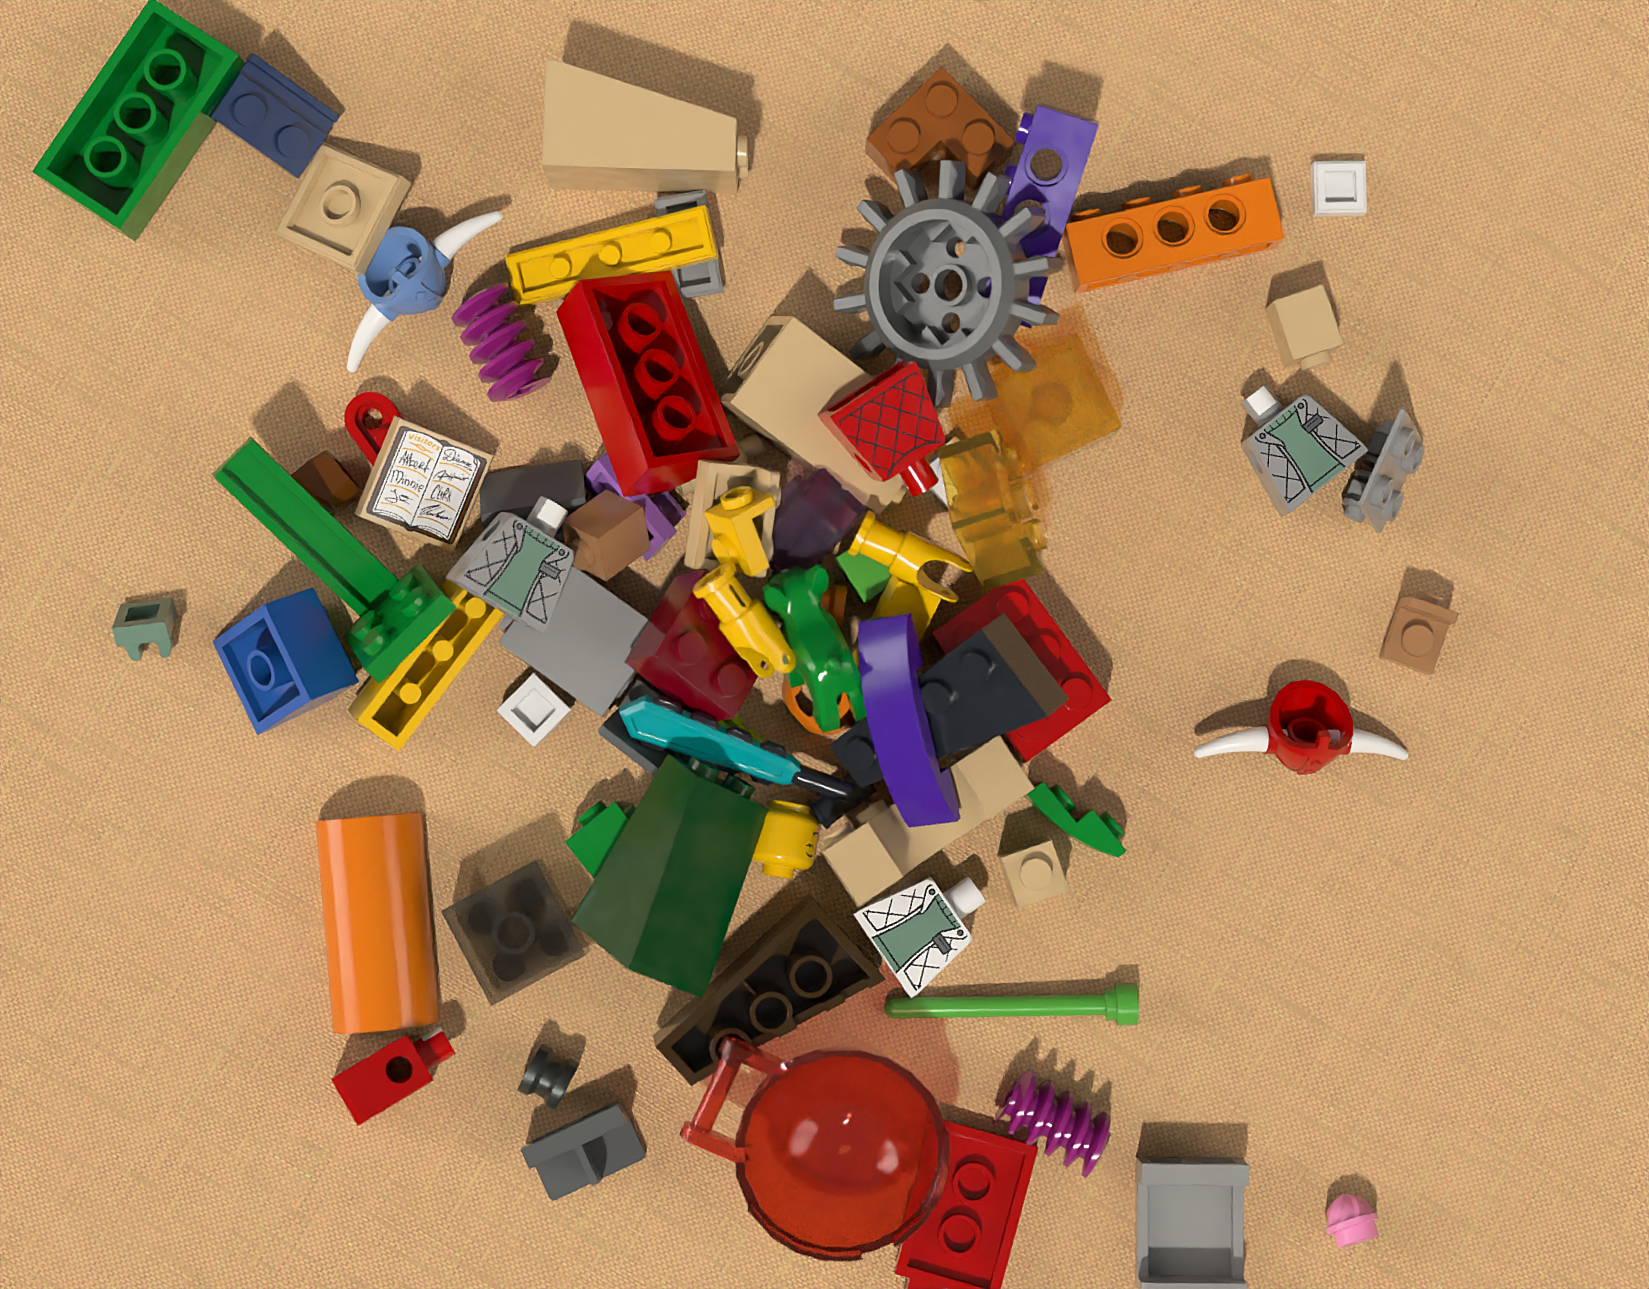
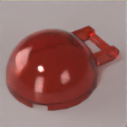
M724 1036L718 1048L722 1053V1057L692 1121L684 1122L679 1135L685 1141L735 1163L736 1178L748 1205L747 1210L773 1240L797 1254L818 1260L853 1262L863 1260L862 1254L878 1250L891 1243L894 1244V1247H897L927 1221L941 1199L949 1174L950 1139L941 1111L936 1103L937 1101L911 1071L884 1054L859 1047L830 1046L805 1052L786 1061L741 1040ZM745 1064L768 1074V1076L760 1083L745 1106L735 1140L712 1130L741 1065Z

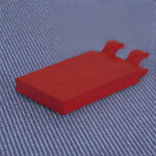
M935 1117L893 1271L896 1275L908 1278L904 1289H1001L1037 1156L1038 1146H1030L1025 1142Z

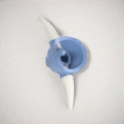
M499 211L466 220L445 231L433 241H428L413 228L402 226L388 228L364 276L357 274L358 285L364 297L372 304L362 318L353 338L347 362L349 372L357 371L364 354L373 340L387 324L393 322L399 315L419 314L430 310L434 311L439 307L445 289L444 268L469 240L502 220V214Z

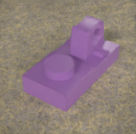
M608 453L596 460L584 476L585 487L593 497H596L604 490H609L623 497ZM668 491L649 498L647 494L623 497L643 507L651 547L649 551L642 555L646 561L663 549L677 531L674 527L686 515L685 511Z

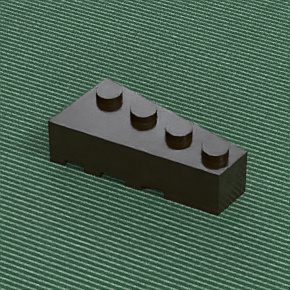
M808 893L708 985L702 998L695 996L653 1035L655 1047L692 1086L753 1053V1050L778 1036L780 1038L797 1029V1026L825 1010L826 1012L846 1002L845 999L867 987L870 989L885 981L886 978L812 895Z

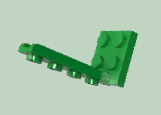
M251 436L212 473L213 477L361 617L344 636L364 670L379 684L457 608L434 576L419 562L399 580Z

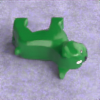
M819 564L807 570L801 565L781 568L769 577L767 585L763 588V600L770 613L779 617L781 621L780 631L796 656L794 669L789 673H783L791 688L803 685L806 682L813 701V717L818 727L825 733L840 728L839 708L836 700L837 696L841 693H846L856 722L867 716L861 677L854 657L836 620L821 606L822 596L828 589L829 576L825 567ZM784 655L782 657L783 663L787 664L788 658Z

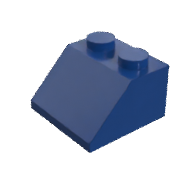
M314 587L262 605L212 641L257 735L265 733L334 699L359 682L353 670L351 659L344 651L330 623L329 614L321 604Z

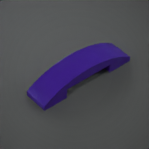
M911 613L862 620L858 623V651L864 704L875 752L893 801L909 828L957 822L961 817L949 767L939 769L915 671L924 664Z

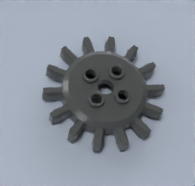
M941 160L939 194L936 199H928L918 170L901 169L895 172L894 175L905 209L894 216L888 207L881 202L862 200L856 208L863 218L878 231V237L871 250L858 245L838 246L835 257L849 266L864 268L865 278L863 292L847 293L833 300L834 311L850 314L868 311L874 327L872 331L860 338L852 346L849 353L854 360H868L878 356L887 347L897 356L893 365L900 361H915L919 368L928 370L927 390L934 408L951 407L954 370H963L974 401H990L998 396L993 378L987 366L988 360L998 355L1006 366L1015 372H1031L1037 364L1028 350L1021 346L1013 337L1022 320L1032 326L1057 325L1059 313L1046 305L1029 302L1028 295L1029 279L1037 276L1048 277L1062 270V259L1046 255H1036L1026 259L1019 242L1025 235L1035 230L1046 218V215L1041 208L1025 207L1016 211L1005 222L996 214L1011 181V178L1003 173L988 172L980 185L974 201L971 202L964 200L965 162ZM961 238L965 244V251L961 257H958L955 252V245ZM952 270L956 271L962 279V291L954 300H950L943 290L944 279ZM926 274L929 278L930 286L924 293L920 287V281ZM990 278H992L991 297L986 292V283ZM954 314H957L960 318V327L956 332L952 330L950 325Z

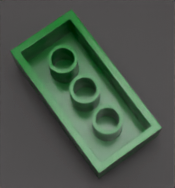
M148 0L32 172L49 186L136 242L216 124L214 120L208 117V114L245 62L239 54L156 0Z

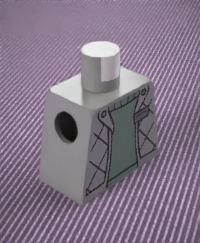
M1265 384L1241 403L1260 428L1241 443L1242 449L1281 517L1293 511L1369 451L1358 438L1306 393L1287 408H1284Z
M540 496L526 521L512 513H499L449 571L446 579L527 628L544 633L549 625L575 554L573 550L554 539L568 511L555 502Z

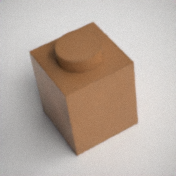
M604 490L567 516L562 522L565 546L575 552L572 564L577 569L585 570L605 581L651 549L643 507L609 490Z

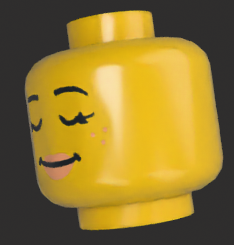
M769 800V811L765 817L752 860L763 864L761 874L792 880L794 870H807L812 867L816 854L820 824L816 818L809 815L810 807Z

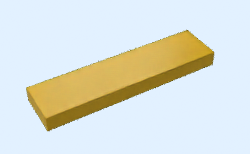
M705 205L505 255L513 296L518 308L567 297L576 283L583 279L672 271L719 259L709 210Z

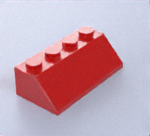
M671 271L579 280L560 305L556 314L623 497L669 491L696 479L699 459L724 462L735 461L740 456L738 447Z

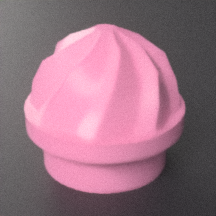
M1344 1194L1334 1200L1328 1208V1228L1326 1230L1328 1236L1334 1235L1338 1248H1343L1378 1236L1379 1233L1375 1221L1379 1220L1377 1212L1372 1210L1364 1198Z

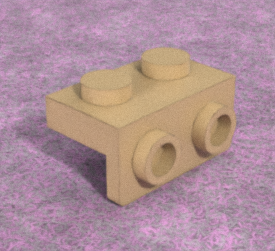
M699 459L684 565L693 569L715 570L722 565L713 552L712 540L714 537L704 511L721 502L720 497L724 493L741 486H749L751 489L770 493L775 500L776 505L752 518L767 561L769 562L773 554L772 529L774 515L781 500L780 473L756 464ZM767 569L763 570L762 572L756 574L753 577L764 578Z

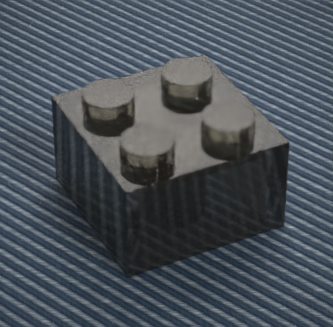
M542 858L525 865L441 911L491 1006L591 952L579 927L571 921L573 916Z

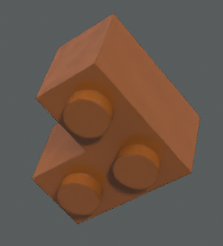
M941 67L866 138L865 153L896 185L895 172L901 169L918 170L920 172L937 155L943 160L965 162V183L974 191L981 185L988 172H994L1011 156L1015 141Z

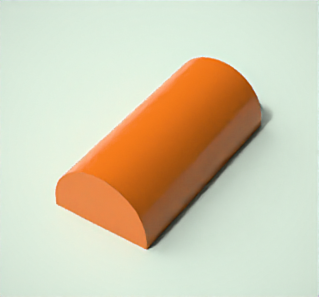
M422 812L316 821L333 1033L347 1034L419 1027L439 1022L440 1015Z

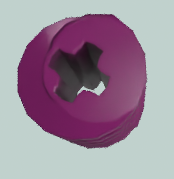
M507 282L488 287L467 298L453 313L451 318L455 326L467 327L460 336L463 344L476 346L469 355L472 363L478 365L486 364L479 371L478 376L482 383H495L487 392L491 402L511 401L521 398L542 388L552 379V377L536 378L534 375L545 364L543 358L527 360L525 356L536 345L534 339L518 341L516 337L527 326L525 320L509 322L507 318L518 308L516 301L500 303L498 299L509 289Z
M1029 1068L1013 1082L1005 1094L995 1114L993 1124L1005 1114L1009 1115L1008 1133L1013 1135L1023 1125H1026L1028 1127L1026 1138L1028 1145L1031 1146L1043 1135L1047 1138L1045 1155L1050 1156L1059 1147L1065 1148L1063 1165L1069 1167L1079 1157L1084 1159L1081 1176L1087 1178L1098 1163L1110 1139L1111 1115L1103 1111L1091 1120L1092 1104L1087 1101L1081 1102L1072 1110L1074 1094L1065 1090L1054 1099L1055 1083L1049 1079L1035 1089L1037 1072Z

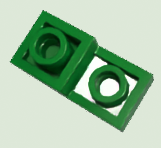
M1039 781L1033 786L1035 789L1024 795L1034 808L1050 823L1079 843L1118 858L1126 852V849L1119 842L1125 836V833L1106 811L1098 816L1093 809H1087L1074 820L1069 813L1076 807L1057 783L1048 788L1043 781Z

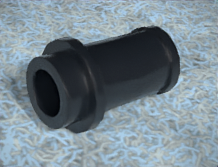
M847 769L842 771L845 776L841 779L854 783L847 803L820 794L813 800L810 799L807 804L827 830L833 823L863 801L867 805L871 803L869 797L877 792L874 786L870 784L860 788Z

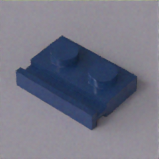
M253 53L248 55L243 67L233 77L208 114L209 118L294 178L300 177L327 137L326 134L334 122L336 123L340 118L337 113Z

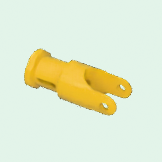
M869 510L848 550V554L855 557L860 553L888 567L889 574L950 602H956L958 596L948 588L933 582L923 571L922 565L930 560H940L964 571L972 572L974 566L968 560L910 530L904 534L876 520V514Z
M731 562L717 567L705 575L693 587L695 596L697 598L704 597L720 619L719 628L759 677L769 678L776 670L781 673H789L794 669L796 656L793 650L787 644L782 632L758 599H751L734 576L736 568ZM784 655L788 658L787 664H784L782 661ZM762 660L765 661L767 664V668L765 670L761 667Z

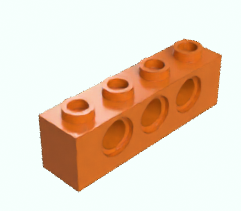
M1243 174L1223 181L1224 188L1204 192L1201 185L1191 186L1173 192V200L1153 204L1151 197H1144L1122 204V211L1102 215L1101 209H1092L1071 216L1072 223L1066 224L1062 235V242L1074 293H1084L1276 248L1285 237L1270 177L1254 180L1253 174ZM1216 208L1226 210L1232 216L1233 229L1221 231L1214 228L1209 221V211ZM1164 220H1171L1179 224L1183 231V240L1171 243L1162 239L1158 233V223ZM1112 232L1125 233L1132 241L1133 251L1128 254L1113 252L1107 245L1106 236Z

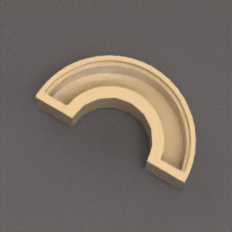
M1000 735L986 743L981 742L953 753L958 761L949 766V771L961 819L959 821L909 828L895 803L888 807L884 800L881 799L856 815L862 824L856 829H853L848 821L822 838L827 849L822 851V854L857 907L897 882L910 870L960 836L992 818L1035 789Z

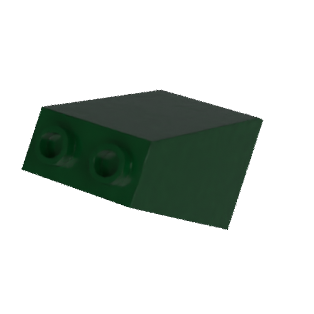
M668 754L571 921L626 969L702 998L708 988L769 809L752 797L756 788L736 775L728 773L723 780L717 777L720 773L718 769L695 756H692L689 762L686 763Z

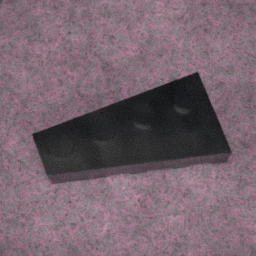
M1002 613L917 678L937 759L1047 718L1069 699L1005 613ZM866 716L829 745L860 788L884 779Z

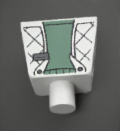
M927 876L858 908L853 912V915L910 998H913L973 940L961 919L986 901L969 876L943 894L933 879Z

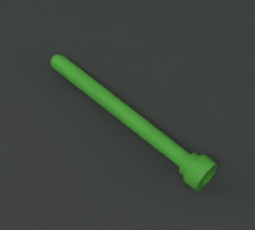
M1115 983L1114 989H1104V994L897 997L888 999L884 1004L885 1014L892 1019L1105 1015V1020H1115L1116 1026L1138 1025L1139 1019L1137 983Z

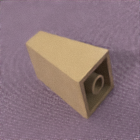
M546 60L542 167L552 189L687 193L705 190L706 193L738 194V179H748V135H738L737 118L558 60Z
M770 316L716 390L723 410L865 512L869 510L877 516H881L884 510L887 512L893 510L905 495L907 488L903 485L904 483L899 474L885 482L870 478L817 415L872 380L873 377L794 316ZM936 450L925 456L928 462L933 457Z

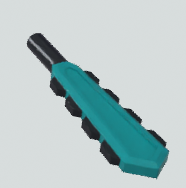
M649 695L642 696L621 706L619 711L630 736L638 739L642 746L661 752L670 749L678 752L680 758L690 760L692 756H695L703 761L714 763L720 771L733 775L743 772L749 774L752 781L767 786L773 783L781 785L796 784L847 803L852 792L854 783L803 765L793 755L786 753L784 746L770 740L764 742L753 739L751 732L736 726L730 728L721 726L717 718L703 712L690 713L685 711L680 703L662 695L655 698Z

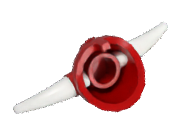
M1307 679L1290 682L1278 691L1269 710L1267 725L1221 736L1194 750V755L1197 758L1230 752L1275 754L1283 765L1297 772L1298 775L1314 774L1330 764L1339 755H1348L1349 753H1374L1400 760L1408 758L1407 750L1377 734L1353 728V720L1348 706L1337 692L1321 682Z

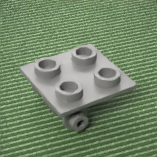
M1400 409L1395 422L1385 419L1382 427L1375 428L1367 447L1369 450L1367 453L1379 458L1363 455L1361 461L1373 468V471L1371 473L1357 469L1355 476L1367 482V484L1353 479L1342 502L1346 506L1343 513L1345 517L1362 523L1364 517H1366L1375 531L1380 534L1386 522H1392L1397 517L1404 497L1403 492H1400L1408 473L1414 474L1418 470L1425 451V446L1421 444L1423 439L1405 409Z

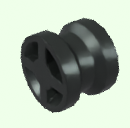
M542 1043L517 1091L525 1095L534 1093L544 1099L545 1106L556 1110L580 1063L572 1058L562 1060L554 1056L552 1048Z

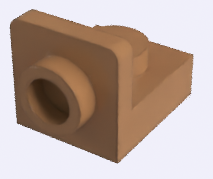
M1417 591L1416 597L1407 596L1399 599L1379 658L1426 675L1433 674L1449 625L1456 623L1459 613L1446 608L1448 600L1424 591Z

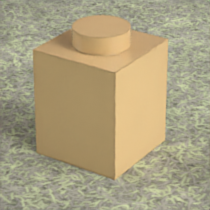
M1324 284L1276 299L1265 309L1284 368L1299 363L1302 371L1323 366L1332 362L1330 353L1335 352L1343 345Z
M1045 839L997 856L1014 906L1018 908L1069 891L1052 840Z

